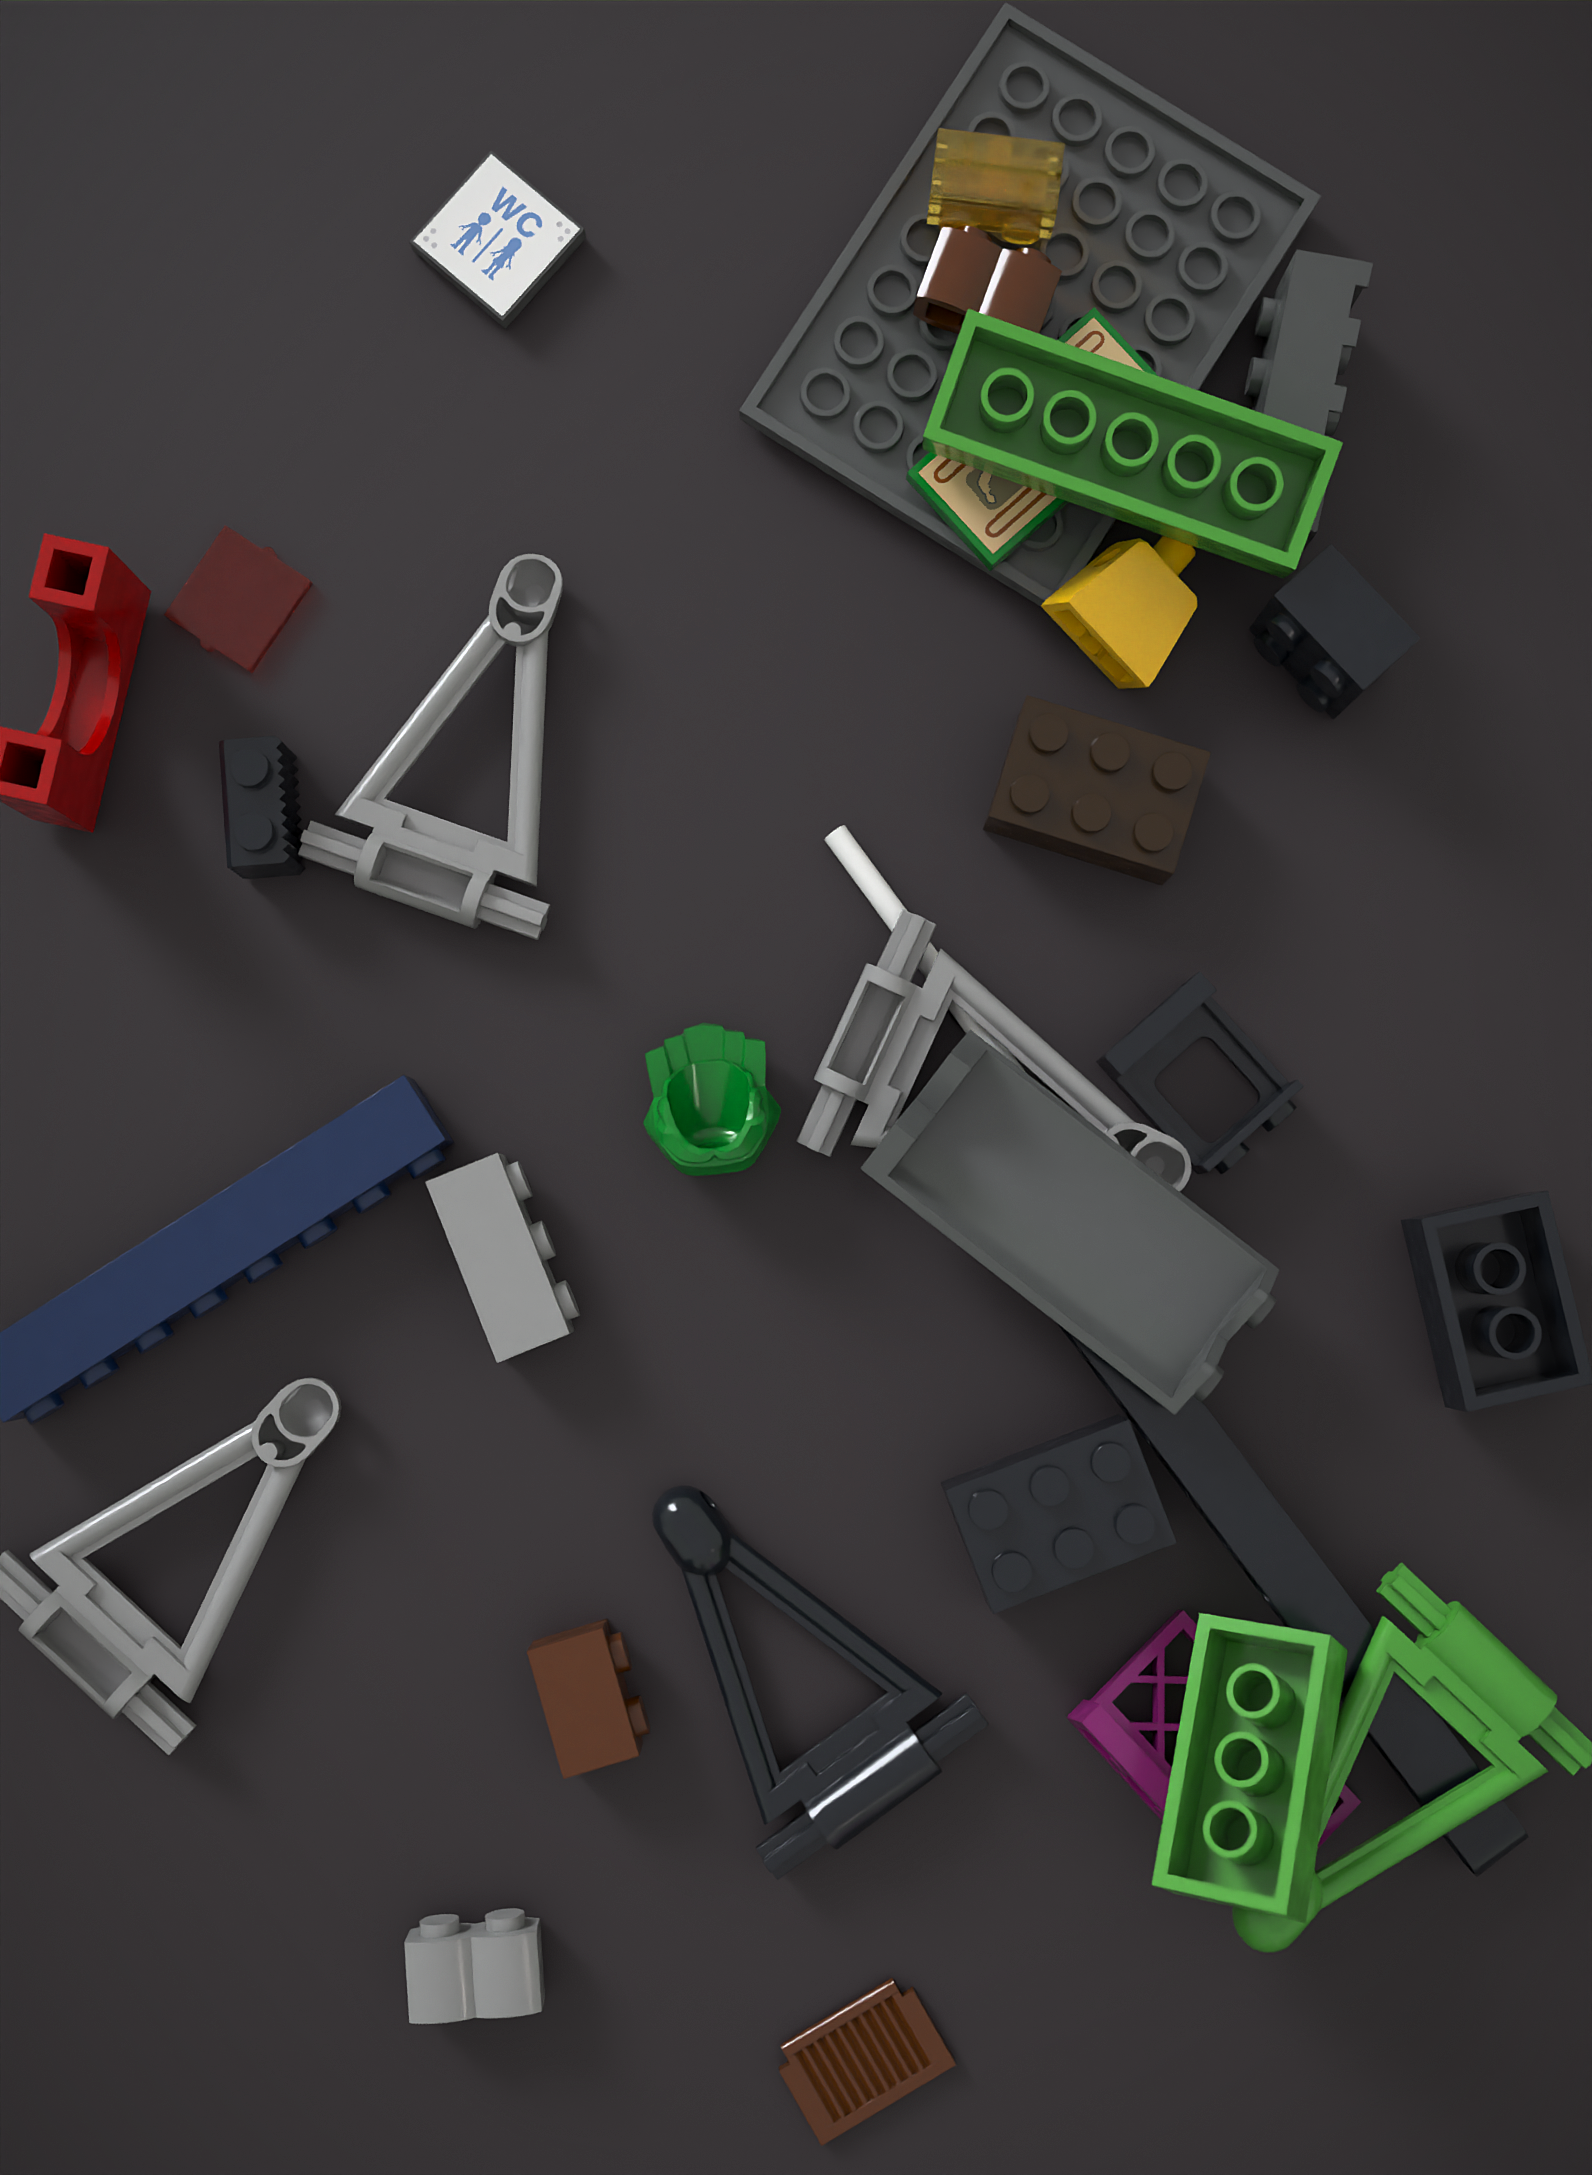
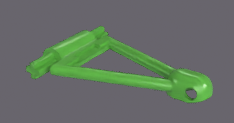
M1400 1563L1393 1572L1388 1571L1380 1580L1382 1584L1376 1592L1405 1618L1419 1634L1414 1644L1386 1617L1382 1616L1338 1713L1319 1840L1394 1673L1477 1750L1491 1766L1320 1869L1314 1870L1306 1923L1233 1907L1232 1918L1238 1935L1248 1946L1259 1952L1272 1953L1287 1948L1316 1917L1319 1910L1546 1774L1548 1770L1518 1742L1523 1736L1528 1735L1570 1776H1574L1581 1767L1586 1769L1592 1763V1741L1554 1707L1557 1702L1556 1693L1459 1601H1452L1448 1604L1444 1603L1403 1563Z

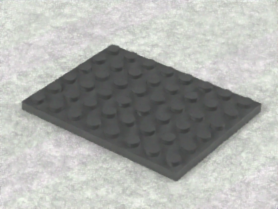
M1005 2L739 410V418L1041 607L1049 596L1089 564L1117 519L1068 502L990 571L906 480L907 472L929 453L923 450V434L959 334L926 323L913 315L916 297L942 227L957 229L959 226L965 225L978 228L987 233L992 239V243L1002 249L1016 251L1019 248H1032L1042 252L1051 260L1052 265L1062 271L1039 334L1057 340L1095 307L1159 377L1199 391L1313 213L1321 195Z

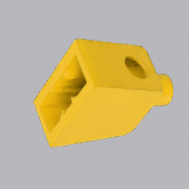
M1162 536L1153 548L1141 538L1117 542L1108 547L1049 596L1041 607L1118 689L1149 687L1197 608L1198 601L1196 595L1178 577L1195 557V550L1191 545L1166 536Z

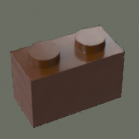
M606 1618L534 1640L527 1650V1655L563 1779L639 1757L643 1745L641 1736L650 1733V1726L641 1696L630 1697L623 1673L632 1670V1664L623 1633L612 1634L608 1619Z

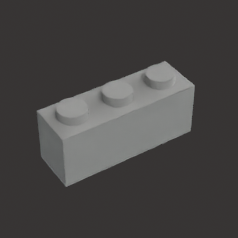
M495 1153L426 1181L425 1183L496 1362L499 1363L575 1332L571 1319L580 1316V1312L568 1282L564 1280L556 1283L547 1259L556 1256L555 1248L544 1222L541 1220L532 1224L523 1200L533 1195L519 1161L509 1164L505 1155Z

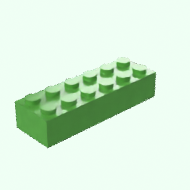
M971 309L967 310L923 434V450L1283 579L1296 570L1343 442Z

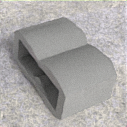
M507 1908L487 1913L485 1915V1922L476 1924L459 1923V1916L455 1914H438L421 1919L419 1922L420 1927L410 1929L404 1942L409 2023L439 2024L475 2017L509 2018L542 2012L545 2000L540 1918L525 1917L524 1910Z

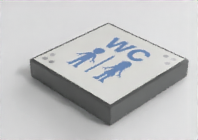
M490 151L409 242L412 250L506 329L586 239V234L582 226L493 151Z

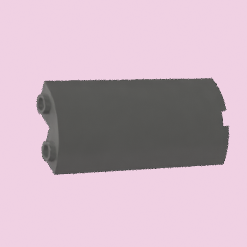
M971 1030L952 1050L920 1094L895 1122L860 1168L1174 1415L1191 1397L1202 1402L1213 1391L1224 1374V1370L1217 1365L1227 1342L1244 1324L1248 1325L1251 1329L1256 1328L1277 1301V1298L1270 1292L1280 1269Z

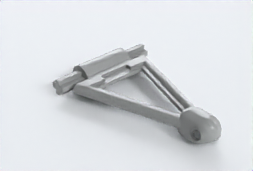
M524 554L515 557L505 565L500 572L490 599L489 615L335 813V816L373 830L368 839L366 840L310 821L308 829H304L300 839L302 843L298 853L300 857L354 875L355 887L475 929L482 920L539 940L541 931H544L548 920L547 915L551 907L550 904L494 885L496 874L537 887L548 631L552 627L563 591V579L560 570L553 561L543 555ZM506 644L516 647L507 842L387 800Z
M902 909L877 966L866 963L815 1074L814 1080L822 1083V1086L796 1142L831 1157L856 1101L860 1100L868 1104V1107L851 1145L876 1148L897 1121L953 1000L1077 1113L1180 1192L1187 1184L1191 1174L1190 1156L1182 1144L1171 1136L1132 1120L943 949H940L923 987L921 988L911 983L937 925L917 914Z
M309 1377L290 1383L280 1390L259 1413L254 1422L29 1554L31 1559L59 1585L55 1591H52L9 1550L4 1551L0 1555V1599L24 1620L18 1631L112 1719H115L123 1712L168 1755L189 1736L197 1725L159 1691L151 1681L157 1676L178 1697L185 1702L191 1703L305 1460L324 1442L340 1419L341 1400L337 1391L332 1385L318 1378ZM256 1456H259L262 1461L268 1464L181 1647L85 1557Z

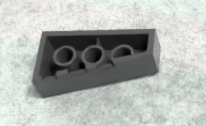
M1298 249L1295 251L1273 297H1263L1258 310L1255 336L1264 337L1261 358L1253 357L1250 362L1244 392L1246 396L1254 397L1252 410L1324 436L1334 435L1343 411L1347 387L1344 384L1335 383L1336 376L1343 375L1347 368L1352 348H1355L1361 324L1360 319L1349 318V314L1363 288L1366 289L1369 286L1373 267L1372 262ZM1325 493L1303 551L1317 533Z

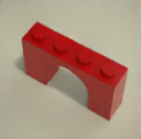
M44 533L29 598L50 615L56 626L59 661L54 694L45 720L36 734L0 727V802L32 820L91 833L94 832L151 595V590L109 547Z

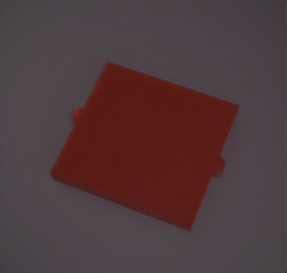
M225 525L164 616L200 639V644L205 651L212 652L215 649L247 671L253 673L313 583L278 560L275 551L271 547L261 549Z

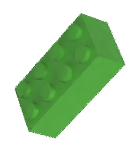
M1199 1613L1153 1874V1886L1174 1894L1306 1923L1348 1650L1331 1635Z

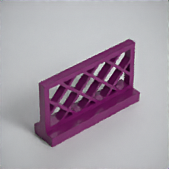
M1177 1610L1090 1700L1083 1699L1066 1717L1162 1822L1172 1767L1165 1760V1731H1179L1180 1722H1165V1683L1187 1684L1188 1676L1165 1675V1647L1180 1632L1194 1645L1197 1624L1184 1610ZM1152 1662V1675H1139ZM1130 1683H1152V1722H1130L1112 1703ZM1138 1730H1152V1745ZM1345 1784L1319 1840L1317 1850L1361 1803Z

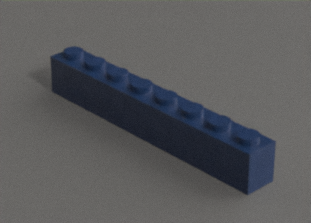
M406 1075L401 1076L0 1332L1 1421L6 1423L26 1417L30 1425L48 1417L65 1405L60 1395L81 1382L85 1389H89L106 1380L120 1370L115 1360L135 1347L140 1354L154 1349L175 1334L170 1327L175 1321L190 1312L195 1319L212 1312L229 1300L224 1291L225 1289L244 1277L247 1278L250 1284L265 1278L284 1264L279 1255L299 1242L304 1249L318 1244L338 1230L333 1220L354 1207L359 1215L371 1210L392 1195L388 1188L389 1184L408 1172L413 1180L418 1179L445 1162L446 1158L441 1151L454 1144V1141L416 1081Z

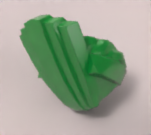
M701 1023L685 1028L683 1034L664 1040L663 1046L645 1053L654 1099L643 1124L648 1135L667 1160L678 1171L690 1176L738 1172L752 1166L771 1137L781 1113L780 1106L765 1087V1041L745 1037L743 1031L726 1030L720 1024Z

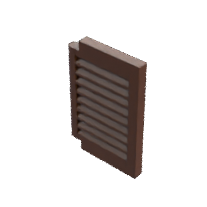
M890 1978L780 2044L788 2061L779 2066V2072L821 2146L956 2066L954 2057L913 1986L901 1993L893 1978Z

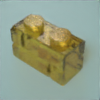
M938 128L926 224L939 225L940 231L942 227L957 229L959 226L965 225L983 231L1000 232L1006 241L1021 245L1033 244L1039 240V237L1051 238L1058 208L1065 143Z

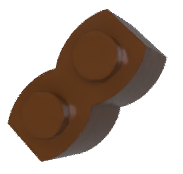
M964 225L959 226L957 229L942 227L916 297L913 315L935 327L959 334L967 310L971 309L1039 334L1062 271L1052 265L1051 260L1038 250L1032 248H1019L1016 251L1002 249L992 243V239L987 233L972 226Z

